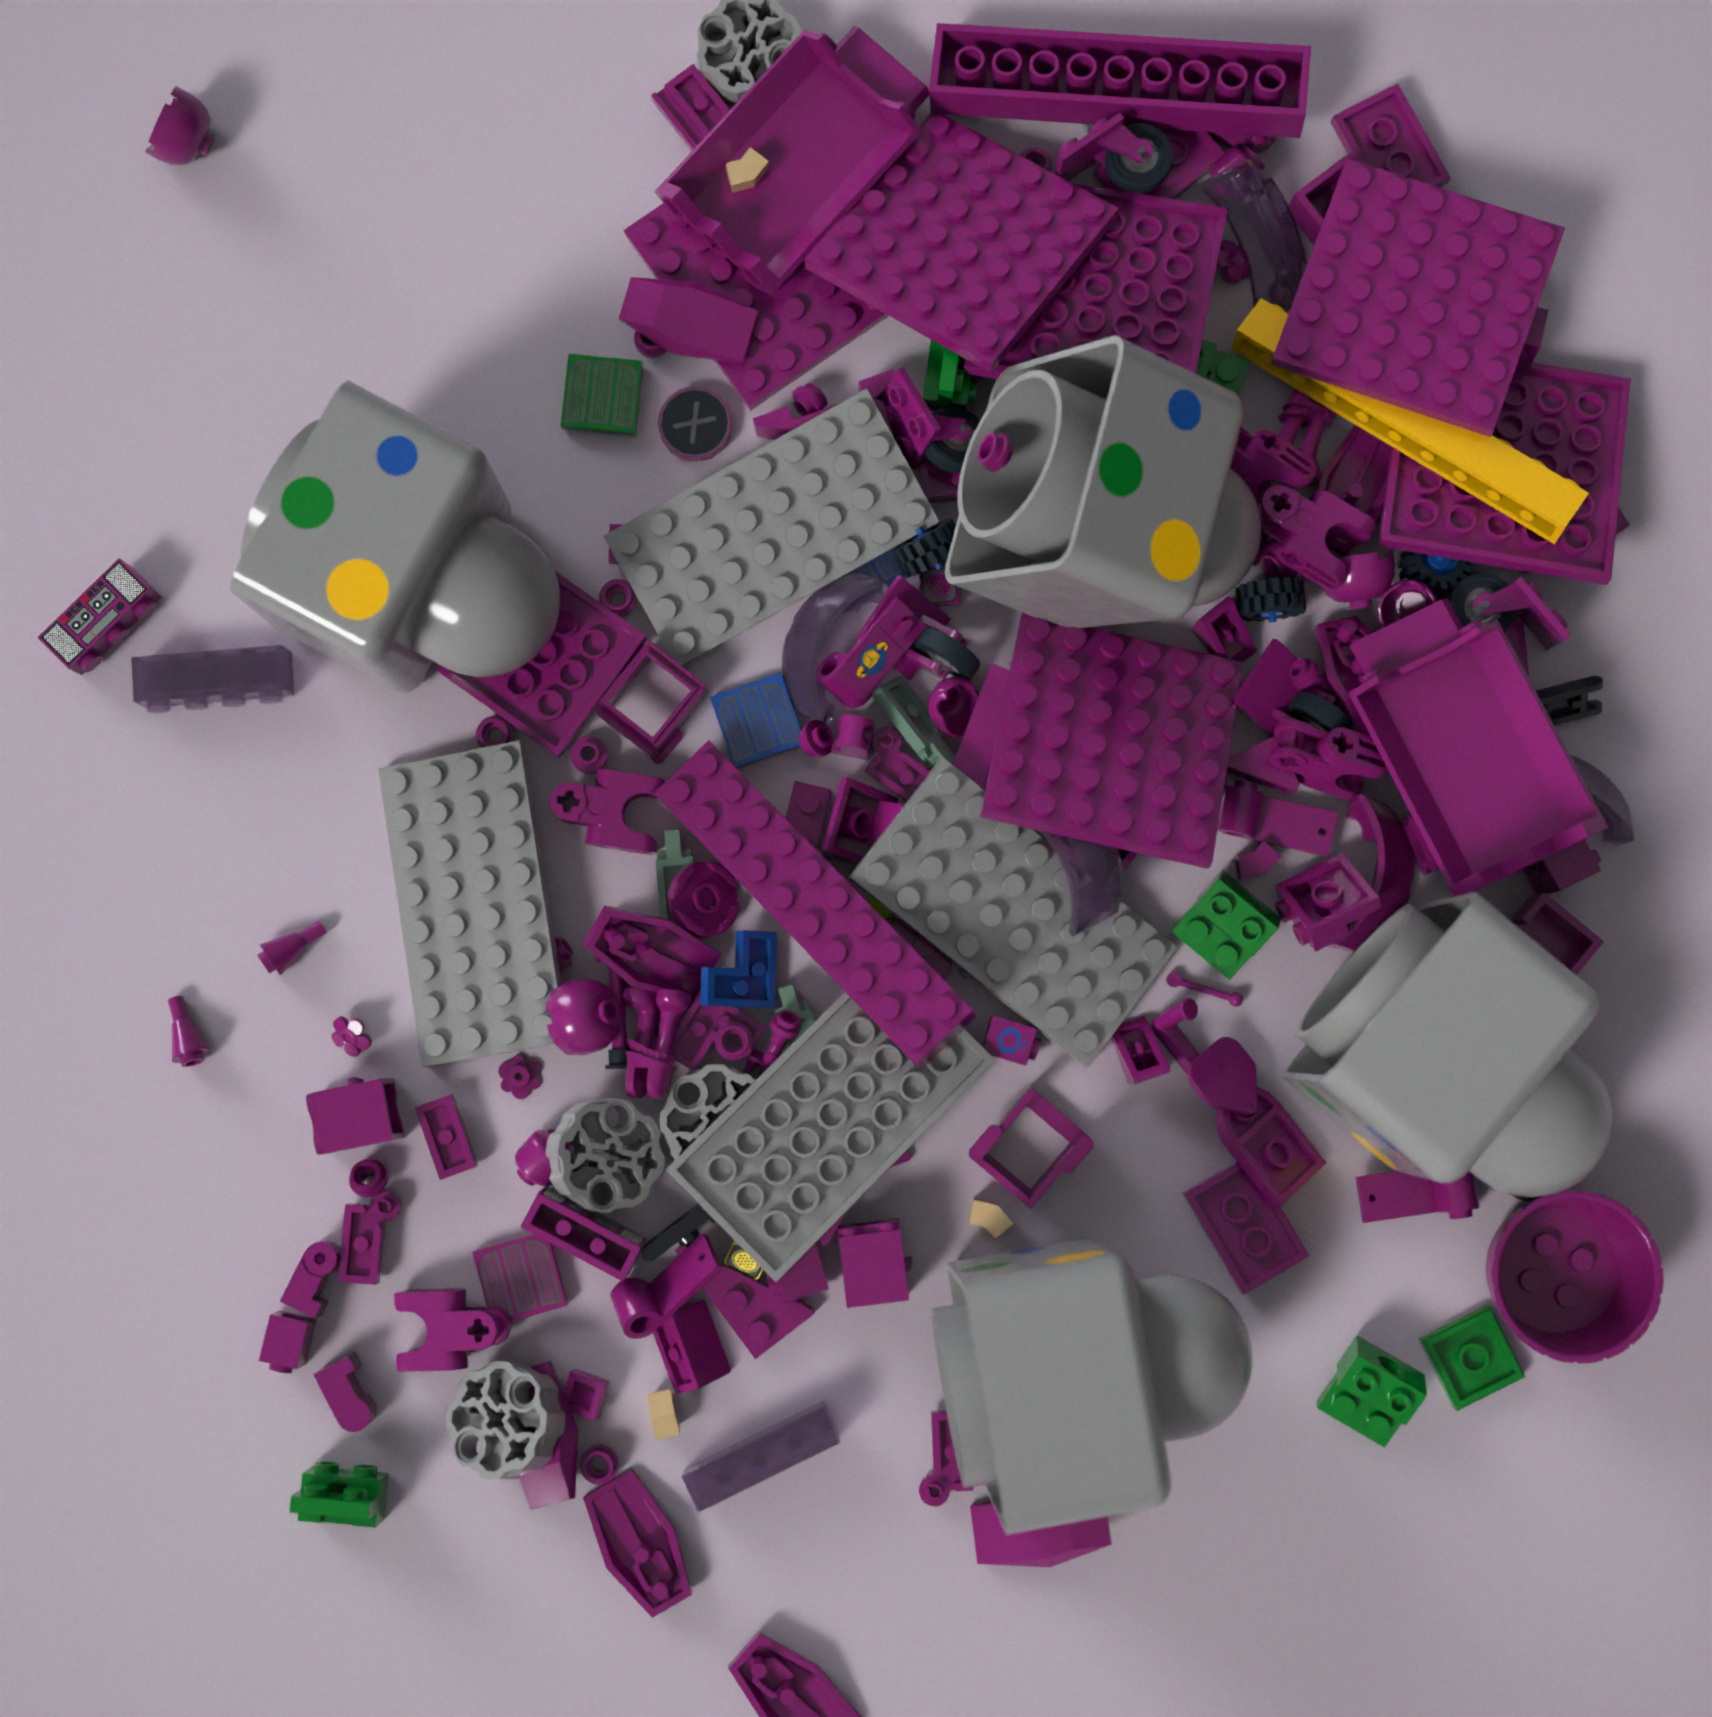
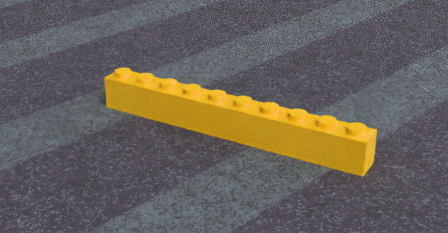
M1261 298L1239 326L1232 345V351L1554 545L1589 494L1580 488L1575 481L1563 478L1548 469L1541 461L1529 458L1514 449L1506 440L1498 439L1493 435L1488 437L1271 365L1275 349L1288 317L1286 311L1279 305L1271 304Z

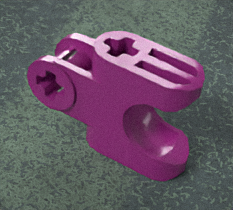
M1240 427L1230 468L1248 485L1257 506L1261 503L1263 494L1272 487L1271 479L1281 481L1290 488L1299 489L1310 484L1315 478L1317 469L1314 461L1279 435L1269 430H1259L1253 437L1248 431Z
M1284 485L1270 487L1263 494L1258 509L1261 519V532L1281 542L1276 550L1277 558L1287 567L1325 589L1334 590L1341 587L1346 578V566L1342 560L1330 553L1325 539L1332 537L1341 538L1351 544H1362L1368 541L1374 534V520L1369 515L1324 490H1315L1307 499L1301 496L1302 494Z
M1294 719L1281 720L1274 727V735L1278 738L1277 748L1270 752V763L1278 769L1294 772L1298 781L1309 788L1344 800L1351 799L1362 791L1364 777L1370 779L1379 778L1388 771L1370 736L1343 727H1337L1330 732L1315 728L1314 725Z
M597 769L594 786L572 782L558 785L551 793L550 807L552 812L563 822L588 826L585 844L653 855L658 851L659 844L648 834L632 831L626 825L624 817L627 806L635 799L641 797L658 798L654 792L665 780L648 775ZM570 794H573L574 798L580 803L579 806H572L571 811L567 812V809L561 803L562 800H569Z
M465 1288L413 1289L394 1294V1306L397 1311L414 1312L424 1320L427 1326V1338L421 1348L412 1349L396 1356V1369L399 1372L451 1371L468 1368V1350H483L490 1346L501 1344L510 1334V1318L501 1308L494 1306L466 1307ZM482 1325L488 1326L489 1331L483 1330Z

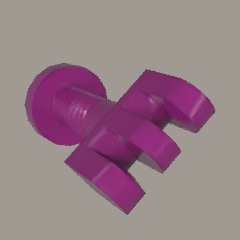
M1299 658L1292 663L1289 669V677L1295 686L1304 689L1311 685L1337 698L1335 702L1341 703L1327 677L1319 673L1317 662L1309 658ZM1343 706L1341 710L1348 715L1347 711Z
M784 1009L772 1017L770 1027L774 1033L765 1053L754 1048L743 1073L751 1074L756 1065L761 1068L756 1078L757 1080L780 1057L787 1039H793L798 1036L801 1025L800 1017L795 1012Z

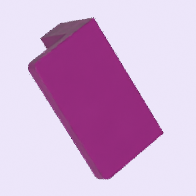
M704 1300L676 1311L653 1332L675 1395L699 1389L731 1372L717 1330Z

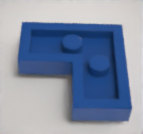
M736 931L735 968L701 967L700 1006L775 1008L777 932Z

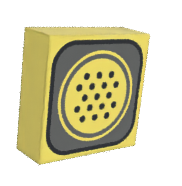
M734 1240L723 1265L758 1281L763 1269Z

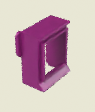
M647 639L645 645L641 646L628 666L599 702L590 710L597 718L605 721L642 750L654 763L660 764L664 762L682 739V733L679 729L706 697L709 690L707 685ZM650 660L654 661L691 690L654 737L613 706Z
M1029 1086L999 1124L990 1125L970 1148L969 1156L1027 1207L1032 1209L1063 1171L1071 1173L1078 1167L1093 1149L1094 1142L1084 1131ZM1026 1106L1070 1142L1031 1189L988 1153Z

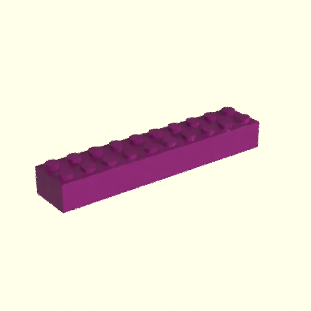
M937 23L929 86L931 112L944 115L1093 125L1104 117L1111 119L1118 113H1121L1124 117V126L1143 123L1158 129L1301 138L1306 116L1312 46Z
M709 740L654 792L671 812L920 1070L924 1069L977 1017L973 1009Z

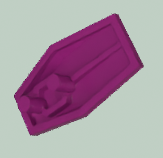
M631 277L619 315V321L674 355L743 363L758 310L696 282Z
M1354 425L1321 473L1317 490L1332 493L1369 515L1375 523L1382 515L1391 446ZM1332 537L1325 539L1327 548L1343 556H1347L1355 546V544H1351L1341 538Z
M1357 616L1319 623L1314 630L1327 679L1358 732L1370 736L1348 693L1361 685L1359 678L1364 676L1349 645L1371 634V631Z
M605 905L583 943L591 953L633 988L655 993L658 989L680 990L691 994V1001H694L701 990V967H715L722 955L670 919Z
M551 1361L530 1367L540 1374H548L557 1385L560 1408L565 1412L564 1434L557 1439L553 1448V1458L541 1470H532L521 1475L519 1478L531 1510L574 1499L576 1493L578 1426ZM534 1386L531 1387L529 1393L531 1401L535 1395ZM530 1427L533 1432L536 1431V1427Z
M633 1469L583 1497L606 1569L652 1618L693 1594L675 1527Z
M991 1501L970 1506L977 1564L1053 1567L1112 1544L1108 1516L1006 1535Z
M758 1632L728 1665L731 1674L759 1717H861L819 1665L761 1632Z

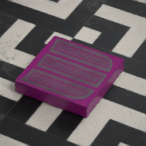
M532 1234L472 1252L486 1305L499 1307L504 1310L509 1316L510 1322L568 1305L553 1246L548 1241Z

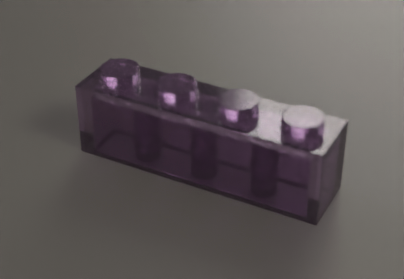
M283 645L131 657L133 700L136 704L147 708V712L150 713L171 711L170 706L184 705L185 709L202 710L208 708V703L222 702V706L239 707L246 705L245 700L260 699V703L276 704L283 702V697L294 696L292 652Z
M823 1400L686 1467L681 1477L699 1513L839 1444L840 1434Z

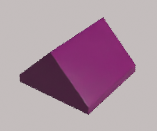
M842 776L823 843L822 855L858 865L872 847L866 843L880 801L898 803L899 798Z

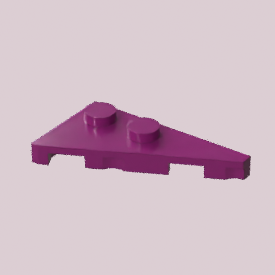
M685 1245L683 1247L680 1246L675 1252L679 1256L688 1247ZM721 1263L722 1269L702 1287L755 1359L815 1314L811 1307L797 1301L781 1305L779 1296L773 1298L769 1287Z

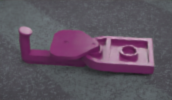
M1185 998L1182 1002L1173 1005L1155 1017L1152 1021V1029L1188 1075L1192 1087L1208 1106L1216 1109V1128L1222 1143L1273 1209H1276L1286 1203L1326 1164V1161L1279 1101L1268 1091L1257 1087L1255 1062L1237 1040L1231 1037H1222L1199 1054L1177 1025V1023L1184 1019L1187 1021L1194 1020L1198 1014V1006L1195 1000Z

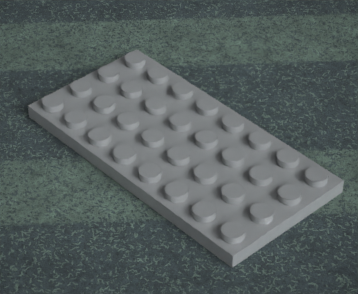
M866 388L607 533L603 537L670 657L683 666L918 535L915 529L922 526L925 531L940 521Z
M518 740L379 768L422 1067L554 1045L555 1043L549 1035L547 1025L552 1024L551 1011L546 1012V1003L551 991L557 988L562 981L559 961L556 955L557 948L525 742Z
M942 757L856 866L848 879L1079 1064L1089 1068L1178 947L1049 845V842L1033 829L980 817L985 790Z
M844 992L666 1171L777 1282L983 1074L995 1059L964 1029L924 1069L920 1070L854 1000Z

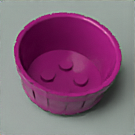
M1578 1190L1562 1191L1530 1201L1512 1213L1501 1224L1490 1243L1487 1253L1486 1279L1489 1292L1506 1325L1530 1348L1544 1356L1546 1354L1549 1358L1561 1362L1594 1363L1603 1361V1358L1609 1359L1630 1348V1344L1636 1343L1644 1335L1650 1326V1321L1653 1322L1661 1302L1660 1294L1663 1292L1664 1282L1663 1268L1660 1266L1662 1261L1654 1239L1650 1237L1651 1233L1645 1224L1636 1215H1633L1632 1211L1612 1198L1607 1199V1196L1595 1192L1582 1190L1579 1192Z

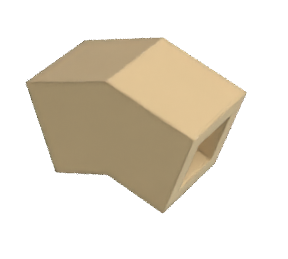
M751 147L741 159L726 163V172L732 193L755 187L769 169V161Z
M973 1198L968 1220L969 1224L985 1227L995 1239L1014 1224L996 1203Z
M672 1390L647 1394L656 1440L680 1435V1421Z

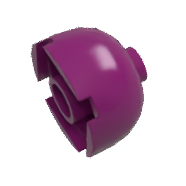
M175 86L170 95L177 99L173 98L171 105L165 103L148 141L153 145L149 146L145 153L170 165H185L192 162L199 153L206 156L215 136L209 133L211 119L208 110L202 102L189 92Z
M1393 550L1385 551V559H1379L1378 552L1338 557L1346 566L1345 581L1338 589L1328 590L1323 587L1322 589L1328 597L1336 602H1349L1350 610L1373 607L1372 599L1381 597L1383 592L1392 585L1395 578Z
M580 978L559 983L558 987L551 991L546 1003V1012L551 1011L552 1024L547 1025L549 1035L555 1045L565 1054L583 1056L605 1049L618 1035L621 1027L619 1001L614 992L599 981Z

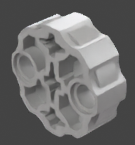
M721 0L719 6L712 13L704 15L697 30L699 71L726 105L733 107L754 85L753 75L755 70H757L755 79L758 80L802 33L796 16L784 10L779 0ZM743 19H746L747 26H748V27H747V30H746L745 25L743 24V21H742ZM715 34L725 36L724 39L718 42L709 40Z
M724 1064L705 1065L702 1069L688 1075H682L671 1086L665 1107L660 1112V1130L665 1135L671 1149V1156L676 1160L685 1149L683 1141L679 1137L689 1142L697 1139L711 1123L712 1119L709 1113L712 1111L717 1114L724 1111L736 1100L735 1097L738 1091L732 1083L733 1080L745 1086L748 1083L753 1084L756 1081L755 1077ZM688 1082L696 1084L700 1090V1098L692 1105L686 1104L680 1097V1089ZM722 1082H726L728 1096L717 1107L714 1103L723 1094ZM699 1118L703 1120L694 1132L689 1130L680 1131V1126H692Z
M608 1098L597 1102L579 1103L562 1115V1121L556 1131L548 1137L545 1155L550 1160L551 1174L549 1179L559 1195L568 1197L581 1210L611 1213L613 1210L622 1208H634L649 1197L650 1187L656 1179L662 1176L665 1156L661 1151L659 1142L661 1131L652 1116L644 1115L634 1107L631 1101ZM612 1107L618 1113V1122L615 1127H612L608 1121V1113ZM589 1137L597 1138V1139H594V1141L591 1142V1141L589 1140ZM566 1142H568L569 1145L574 1146L573 1153H570L569 1150L565 1149ZM622 1145H628L629 1147L627 1149H623ZM604 1150L605 1153L618 1157L619 1160L607 1161L606 1158L601 1157L602 1155L593 1154L592 1151ZM638 1158L645 1162L644 1168L637 1165ZM584 1161H585V1162H589V1165H588V1166L581 1165V1164H582ZM597 1184L603 1189V1198L598 1204L595 1203L592 1197L593 1188Z
M492 1361L487 1367L468 1372L458 1383V1392L454 1401L447 1406L445 1427L450 1432L453 1442L451 1451L461 1466H469L477 1471L481 1478L519 1479L521 1475L532 1470H541L553 1458V1448L557 1439L564 1434L565 1412L560 1408L558 1400L559 1389L553 1379L548 1374H540L532 1369L529 1364L508 1361ZM534 1386L535 1395L531 1401L529 1393L531 1387ZM476 1409H478L480 1413H473V1412H474ZM530 1427H536V1431L533 1432ZM478 1440H480L481 1449L479 1454L476 1451V1445Z

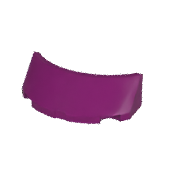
M1357 794L1349 799L1346 818L1358 822L1362 829L1361 839L1377 843L1378 854L1372 889L1379 896L1382 908L1347 924L1350 935L1326 946L1354 952L1387 918L1407 905L1414 874L1411 846L1399 822L1400 820L1389 805L1364 794Z

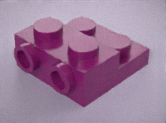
M1343 852L1275 885L1279 901L1275 902V907L1284 923L1292 920L1294 923L1292 930L1301 946L1309 943L1315 952L1350 935L1347 924L1382 908L1379 896Z

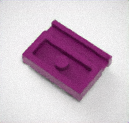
M694 64L664 85L665 88L658 93L654 92L651 95L652 102L691 151L730 110Z

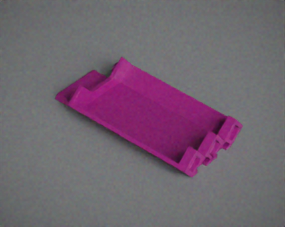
M853 26L837 45L825 33L818 34L804 30L654 192L677 220L685 227L691 225L705 239L704 243L725 262L729 259L743 272V278L753 287L773 295L804 261V258L830 228L854 207L922 133L914 121L916 117L914 112L928 98L929 89L859 27ZM751 147L769 161V169L755 187L732 193L726 172V163L741 159Z
M1445 598L1349 645L1364 676L1359 678L1361 685L1348 694L1454 897L1479 891L1498 880L1521 871L1608 828L1498 620L1482 625L1480 620H1477L1463 627L1448 598Z

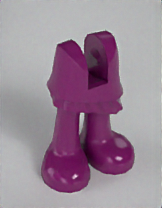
M1294 389L1291 397L1282 407L1284 412L1278 416L1279 422L1283 424L1278 435L1293 445L1300 427L1307 426L1299 450L1316 464L1315 478L1307 485L1311 487L1318 484L1321 476L1316 458L1321 437L1325 428L1331 426V421L1335 419L1336 413L1320 403L1317 404L1310 401V397Z
M626 988L623 990V1001L625 1005L636 1010L638 1020L635 1040L627 1039L631 1051H625L627 1058L626 1093L628 1097L643 1098L648 1091L652 1099H665L671 1078L677 1068L674 1065L676 1058L672 1056L673 1043L680 1019L691 1003V994L674 989H658L656 993L636 988ZM661 1013L657 1044L653 1048L657 1021Z

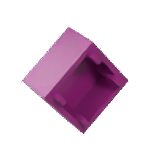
M1583 840L1523 869L1535 894L1541 892L1551 894L1602 871L1598 865L1601 862V857L1596 849L1591 850L1586 840Z

